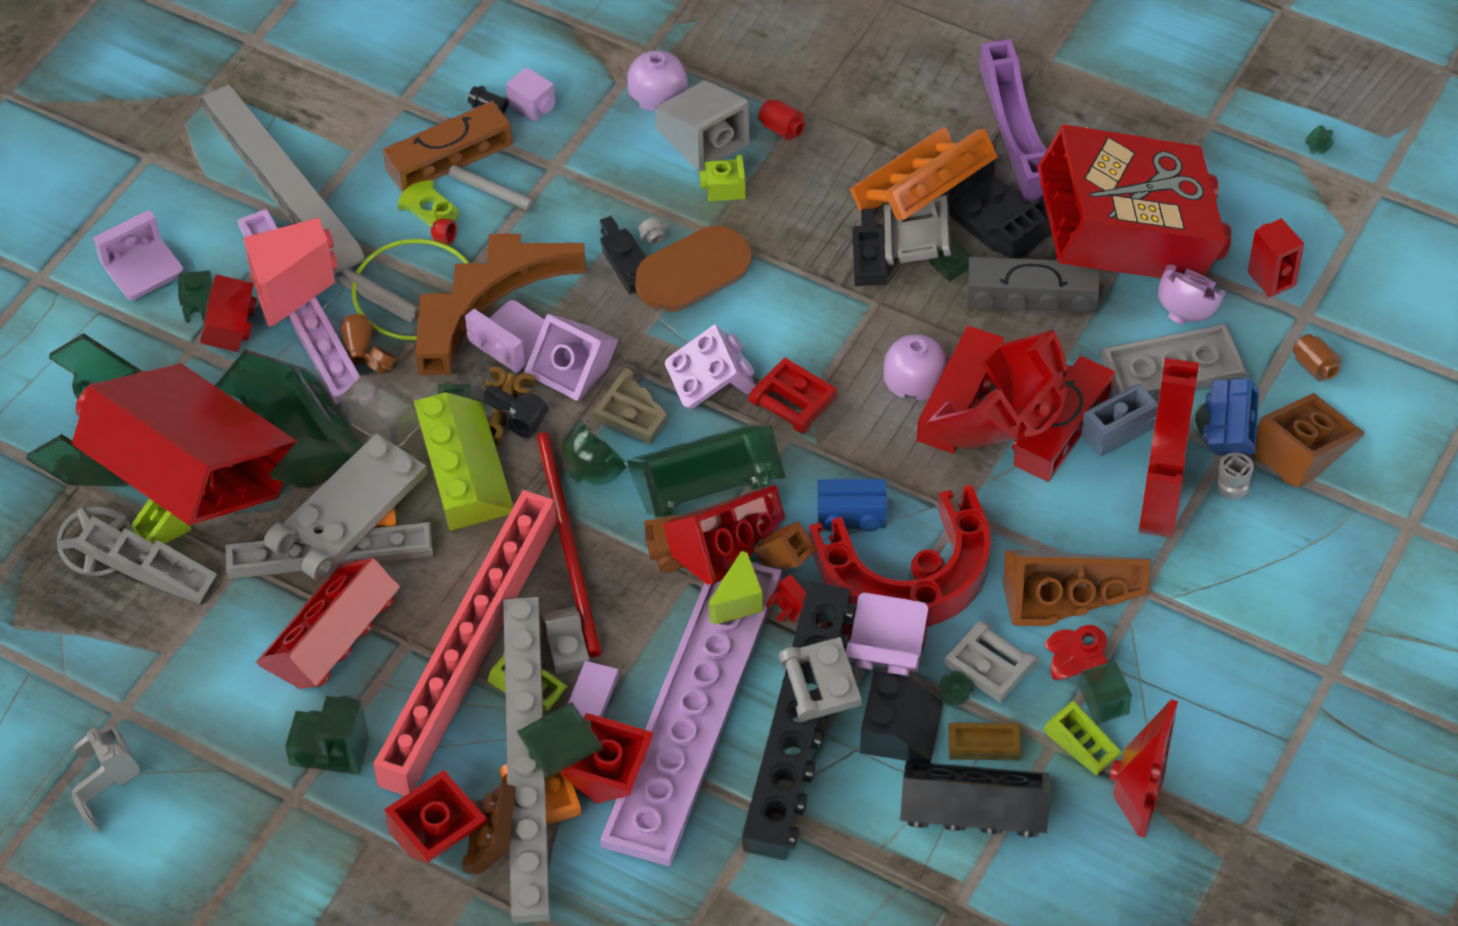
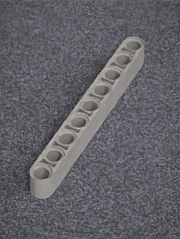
M226 84L199 98L200 104L207 118L291 223L296 224L319 217L323 229H330L334 247L330 248L329 251H334L338 268L333 270V274L336 276L343 269H350L363 262L364 255L358 242L233 88Z

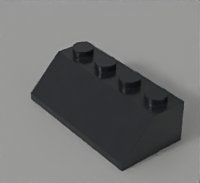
M906 761L903 775L900 821H907V825L917 828L929 827V823L943 824L945 829L952 831H963L966 827L980 828L981 832L987 834H1000L1002 830L1017 831L1019 836L1038 837L1039 833L1047 834L1051 791L1050 773Z

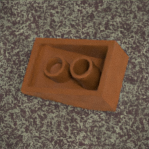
M1312 393L1262 417L1257 426L1254 456L1259 462L1268 465L1276 471L1284 482L1298 488L1320 475L1358 442L1365 432L1315 393Z

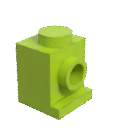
M736 155V159L705 162V170L699 171L700 188L707 189L708 202L745 199V173L742 155Z

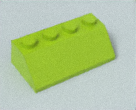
M447 392L415 400L414 406L449 531L509 515L514 506L482 402Z

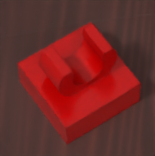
M790 574L779 582L765 606L770 608L772 605L777 604L782 610L777 620L783 622L789 618L794 623L800 618L806 591Z

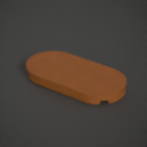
M724 226L702 228L647 256L640 263L636 272V291L639 297L650 307L655 309L660 307L668 312L683 310L739 281L745 275L751 261L750 247L744 237L733 229Z

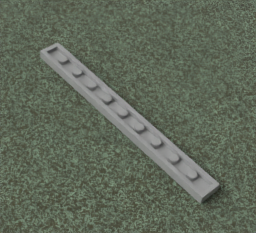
M538 597L503 599L508 784L516 787L509 845L512 923L550 921L544 737H539L544 733L541 730L543 728L539 599Z

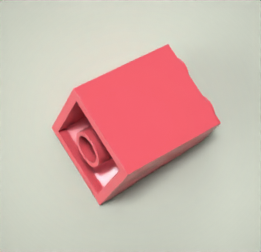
M319 217L243 238L252 282L254 283L268 327L276 325L335 283L333 270L338 268L334 251H329L330 248L334 247V242L330 229H323Z

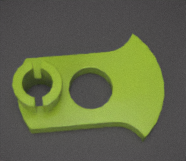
M425 180L412 184L402 192L398 200V210L411 211L429 227H432L437 219L444 218L455 221L459 216V210L433 189L434 180ZM426 202H434L432 210H424L421 206Z

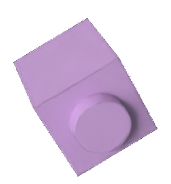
M527 67L506 83L509 106L534 122L539 120L544 114H548L556 105L554 84Z

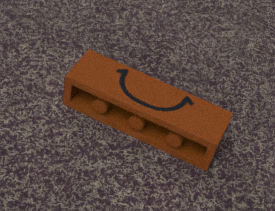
M490 101L382 149L385 169L400 191L403 192L414 183L435 180L449 174L452 165L462 168L513 145L511 126L496 104Z

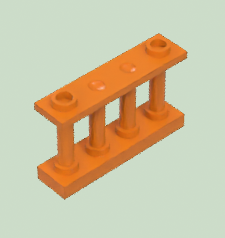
M942 127L849 189L860 213L861 209L875 210L884 203H889L896 220H905L996 159L997 155L986 129H978L958 143H953L947 128Z

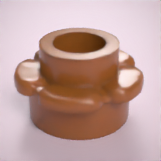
M373 346L370 353L366 352L365 356L369 360L367 365L373 370L385 374L386 370L392 371L395 369L393 364L397 357L387 350Z

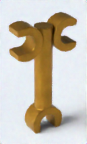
M500 367L490 368V378L497 379L498 381H485V390L488 386L494 385L511 396L514 393L516 398L519 395L523 396L530 393V389L522 388L523 386L535 387V376L532 374L524 373L517 376L509 373L506 375L505 371ZM494 408L488 423L491 433L495 434V445L500 446L504 440L501 425L505 414Z

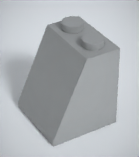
M704 80L655 107L656 129L698 172L705 170V162L723 160L749 145V102L745 98Z

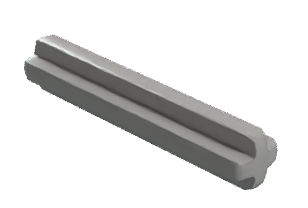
M343 269L338 278L340 285L352 290V282L354 281L357 284L356 294L408 322L418 319L419 306L362 275L358 276L351 269Z

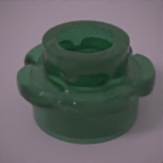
M1323 125L1316 127L1305 140L1310 153H1326L1334 144L1332 139L1334 132L1333 130H1327Z
M953 671L950 675H944L939 682V686L942 688L941 695L945 701L953 705L965 703L969 699L970 693L974 691V682L959 671Z

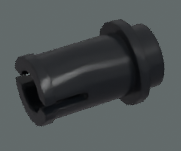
M482 85L479 87L474 86L468 95V103L472 104V108L493 101L502 114L505 115L509 106L508 98L486 91V87Z

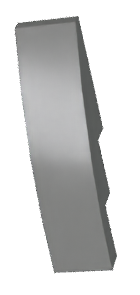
M92 516L74 545L75 549L136 580L199 604L217 576L213 571L158 540L155 544H152L126 528L120 532Z

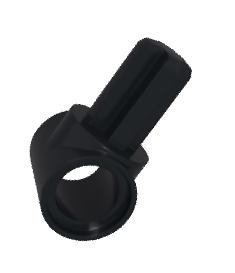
M490 385L482 396L484 403L507 415L506 421L509 429L523 438L533 436L549 411L548 405L543 399L530 393L523 396L519 395L515 398L496 386Z

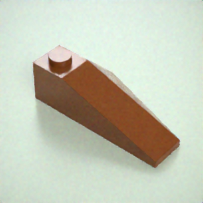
M1005 550L1003 586L1011 623L1014 626H1049L1058 623V620L1074 615L1080 616L1105 605L1111 606L1148 594L1150 559L1051 551Z

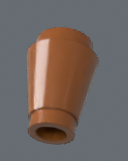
M353 314L345 317L340 327L347 354L353 365H363L369 361L365 354L370 351L373 326L369 322V318L362 314Z

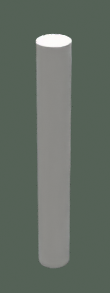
M452 165L449 170L450 177L522 209L530 211L534 205L533 199L456 165Z

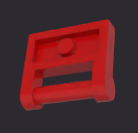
M784 357L753 388L748 397V402L756 407L762 406L792 424L793 429L803 435L809 430L812 422L837 397V388ZM773 390L804 410L799 414L768 394Z

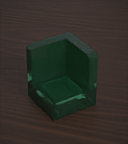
M1110 662L1082 671L1080 691L1096 724L1129 714L1132 693L1116 662Z

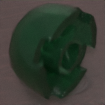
M579 420L569 430L562 443V458L568 465L564 471L578 484L582 480L593 486L608 484L616 479L628 465L624 463L625 461L604 440L602 441L598 436L590 432L592 429Z

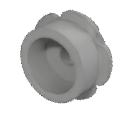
M661 217L647 219L638 228L641 233L640 239L644 243L649 242L650 245H656L667 237L666 231L669 229V225L663 223Z

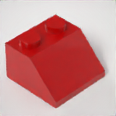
M442 770L384 809L389 833L410 857L425 863L430 862L487 823V818L445 770Z

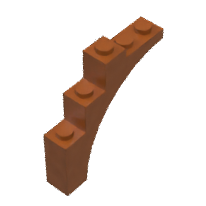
M489 234L487 263L455 264L453 293L420 294L415 353L418 375H451L455 354L463 336L467 332L465 316L473 309L483 313L493 303L512 291L536 281L561 275L586 273L585 243H522L521 234Z

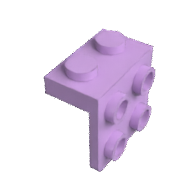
M150 210L93 237L99 263L128 300H136L184 274L182 265L160 238L156 218Z
M515 300L508 301L490 318L476 309H473L465 316L468 341L515 373L519 372L528 363L544 323L543 318Z
M714 324L666 359L665 366L684 407L693 409L728 383L733 384L746 395L756 386L752 377L755 373L749 361L743 357L741 353L743 345L735 334L731 333L729 335Z
M870 593L860 594L857 601L851 641L847 643L846 649L848 661L853 663L852 667L866 671H873L874 666L887 668V673L908 676L909 672L918 673L928 614L927 605L923 602Z

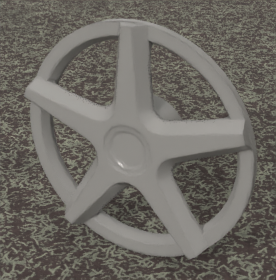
M81 507L77 512L70 515L59 529L57 549L61 559L75 572L87 576H103L117 571L113 568L94 571L97 560L88 555L85 556L84 569L73 564L65 554L64 549L74 548L75 542L79 538L64 539L65 532L77 519L80 520L84 530L91 519L89 516L91 514L110 516L115 520L108 525L117 530L124 526V528L134 533L125 515L105 507Z

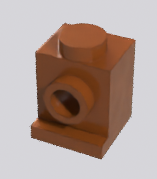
M678 515L644 521L646 546H648L650 560L657 559L659 572H673L677 569L686 568L672 557L663 526L664 522L677 518Z
M797 521L771 532L753 550L763 566L775 569L782 567L783 570H787L792 566L794 568L799 567L816 551V547L800 522Z

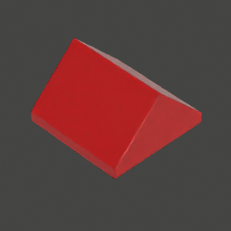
M585 713L581 727L594 744V748L566 762L561 775L596 804L630 796L654 738V732Z

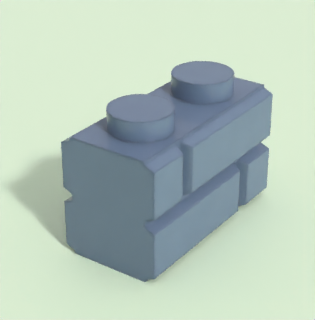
M1136 384L1127 389L1126 392H1121L1084 412V424L1082 425L1081 435L1098 455L1103 456L1155 428L1158 404L1141 384Z

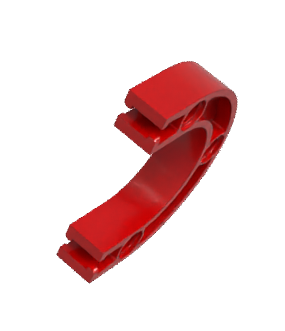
M1165 358L1138 531L1140 534L1173 539L1199 369L1198 362Z
M972 484L963 486L962 503H958L960 512H956L950 502V499L954 498L951 490L939 492L938 513L954 552L944 567L922 579L910 581L893 580L880 576L868 569L858 558L842 517L832 519V535L829 536L831 544L825 545L820 536V531H823L821 523L809 525V538L816 547V551L812 555L823 583L851 589V603H855L856 607L858 597L862 593L929 602L925 603L928 607L926 627L944 622L959 614L970 605L981 591L989 567L991 545L989 525Z

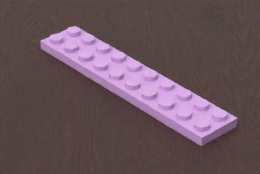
M751 562L762 590L763 612L716 625L709 622V601L722 580L711 585L704 583L645 730L654 732V738L631 795L616 799L600 839L602 848L670 867L770 611V608L765 606L766 602L782 580V570Z

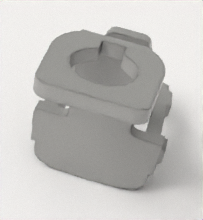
M107 727L101 730L92 729L86 733L87 736L74 745L75 751L81 758H86L96 753L102 765L101 768L80 782L72 790V798L81 817L94 833L100 831L87 802L111 783L117 782L119 786H122L134 779L133 777L137 776L140 772V768L124 738L114 727ZM117 739L118 743L111 744L114 740Z

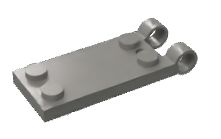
M376 433L283 524L276 523L265 535L264 545L276 554L283 555L289 551L298 538L302 539L315 548L305 557L302 563V571L314 580L320 581L428 474L427 466ZM318 529H323L322 533H315Z

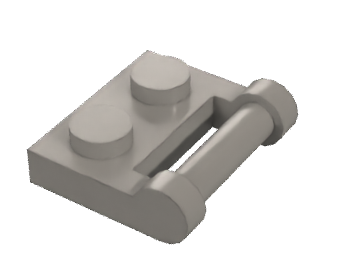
M981 620L945 657L944 666L1001 703L1026 675H1030L1033 672L1039 658L1031 652L1024 653L991 631L990 625ZM984 642L985 644H987L988 646H990L991 648H993L994 650H996L1012 662L1016 663V665H1011L1001 657L997 656L996 654L982 646L980 643Z
M841 637L801 648L790 647L779 653L781 665L787 669L798 703L796 711L799 720L806 721L861 706V697ZM810 663L822 700L813 701L811 699L800 664Z

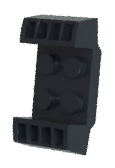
M994 159L941 196L947 195L950 217L993 252L999 251L1008 258L1017 259L1052 234L1044 196L1041 195L1032 203H1029L994 175Z

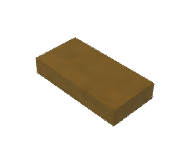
M949 722V760H1021L1020 723Z

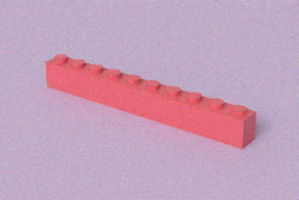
M522 490L373 763L378 787L404 796L416 788L504 623L503 599H516L557 524L553 499Z

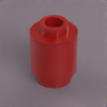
M768 99L759 110L758 120L762 122L763 127L787 140L799 137L805 128L804 114L780 100L773 101Z

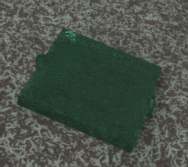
M572 702L517 731L518 736L529 751V758L535 759L547 778L602 750V744L591 730L590 721L583 719Z

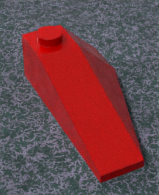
M775 484L684 514L664 522L663 526L672 557L704 583L711 585L724 579L741 551L748 553L750 557L754 553L753 548L761 539H765L785 518L777 485Z

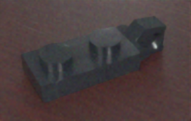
M861 209V226H854L852 228L855 286L887 285L884 227L874 224V209Z
M612 216L601 219L602 230L600 232L603 237L600 238V243L602 245V252L629 294L636 292V272L646 256L626 228L619 230L618 224Z

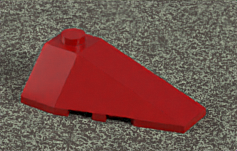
M1173 699L1126 746L1122 760H1114L1109 780L1115 781L1113 797L1136 834L1143 838L1146 837L1165 779L1179 702Z

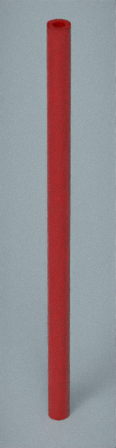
M542 432L537 435V441L550 497L555 503L556 522L577 611L580 614L587 653L589 657L595 658L600 656L602 652L550 434Z

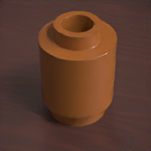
M1306 334L1295 343L1293 353L1295 354L1296 361L1317 381L1330 380L1338 374L1341 357L1319 336Z

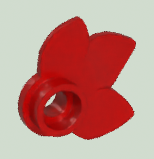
M1084 625L1076 631L1062 629L1054 632L1044 643V647L1055 654L1051 661V675L1054 681L1067 679L1080 673L1085 684L1093 689L1104 678L1108 668L1103 654L1107 647V639L1101 628L1095 625ZM1091 636L1095 638V642L1092 645H1085L1082 643L1084 638Z

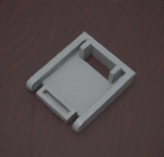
M947 195L939 196L909 216L933 214L932 218L907 222L896 220L890 204L884 205L885 257L887 265H894L895 258H899L900 264L939 258L940 251H943L945 257L951 256L950 206Z

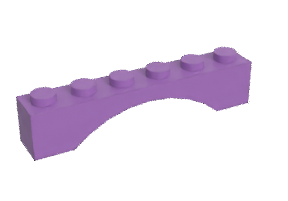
M1011 39L981 44L979 70L1022 196L1026 201L1032 203L1043 195L1037 166L1046 153L1047 148L1041 142L1032 122L1024 93L1019 60Z

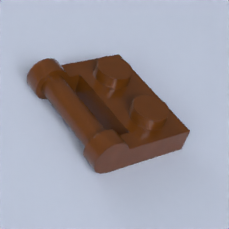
M503 782L491 793L486 794L483 800L472 801L487 818V823L469 834L467 855L463 857L462 861L463 872L467 874H481L509 851L515 786Z

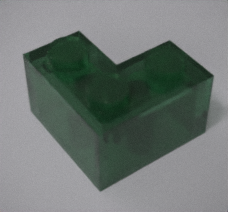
M326 696L322 712L316 710L308 712L296 710L285 745L289 765L359 775L369 742L362 701L355 700L349 696Z

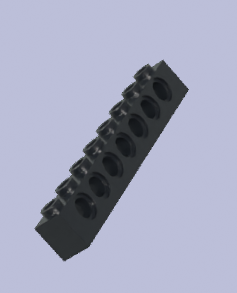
M809 581L792 647L801 648L841 637L846 652L848 634H844L846 624H853L856 612V604L851 603V589ZM822 622H831L834 624L828 628H823L819 626V624ZM810 663L800 664L806 684L817 686ZM787 669L742 834L743 852L785 861L789 848H796L799 836V827H795L797 815L803 816L805 813L808 798L807 794H803L806 782L812 783L816 768V762L812 761L814 750L820 751L824 738V729H820L822 718H829V715H825L803 723L793 720L798 716L796 711L798 703ZM818 687L809 691L813 701L822 700ZM791 747H796L801 750V752L796 755H789L785 753V751ZM780 780H790L793 782L787 788H781L776 785ZM774 812L785 815L784 818L778 821H772L767 818Z

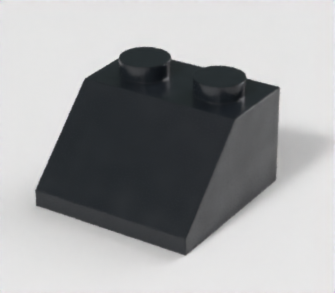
M874 671L861 727L860 753L903 761L931 763L943 701L908 676Z

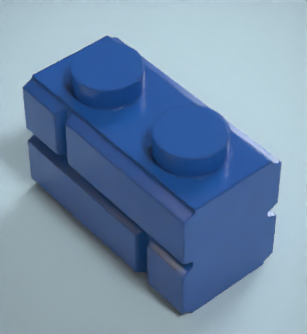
M1248 378L1233 379V381H1213L1211 393H1207L1205 400L1207 412L1210 413L1209 424H1205L1203 429L1205 444L1219 456L1233 452L1254 454L1256 450L1259 388Z
M886 479L818 480V523H821L823 529L831 532L832 519L842 517L846 528H860L866 532L886 528Z

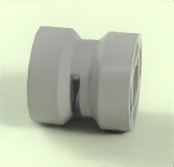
M1233 452L1228 453L1221 459L1216 487L1222 496L1228 499H1240L1248 494L1254 464L1247 455Z

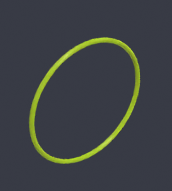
M406 239L387 244L371 253L361 263L355 274L360 276L364 267L381 252L404 244L434 245L453 253L463 263L470 262L460 252L446 244L427 239ZM353 281L351 290L353 304L358 314L365 315L357 300V284ZM369 320L374 330L386 336L401 340H417V336L392 333L380 328Z

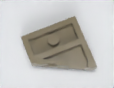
M625 368L593 410V420L651 445L666 425L667 413L658 403L651 399V394L645 387L641 388L633 379L631 370Z

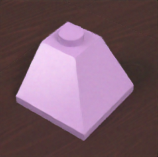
M547 314L524 373L532 374L535 376V380L576 401H581L607 370L618 340L591 326L553 314Z

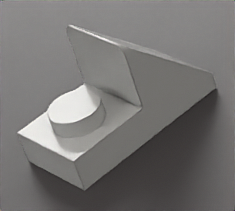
M570 607L542 613L541 619L555 674L582 669L584 662H589V657L581 630L580 614L577 609Z

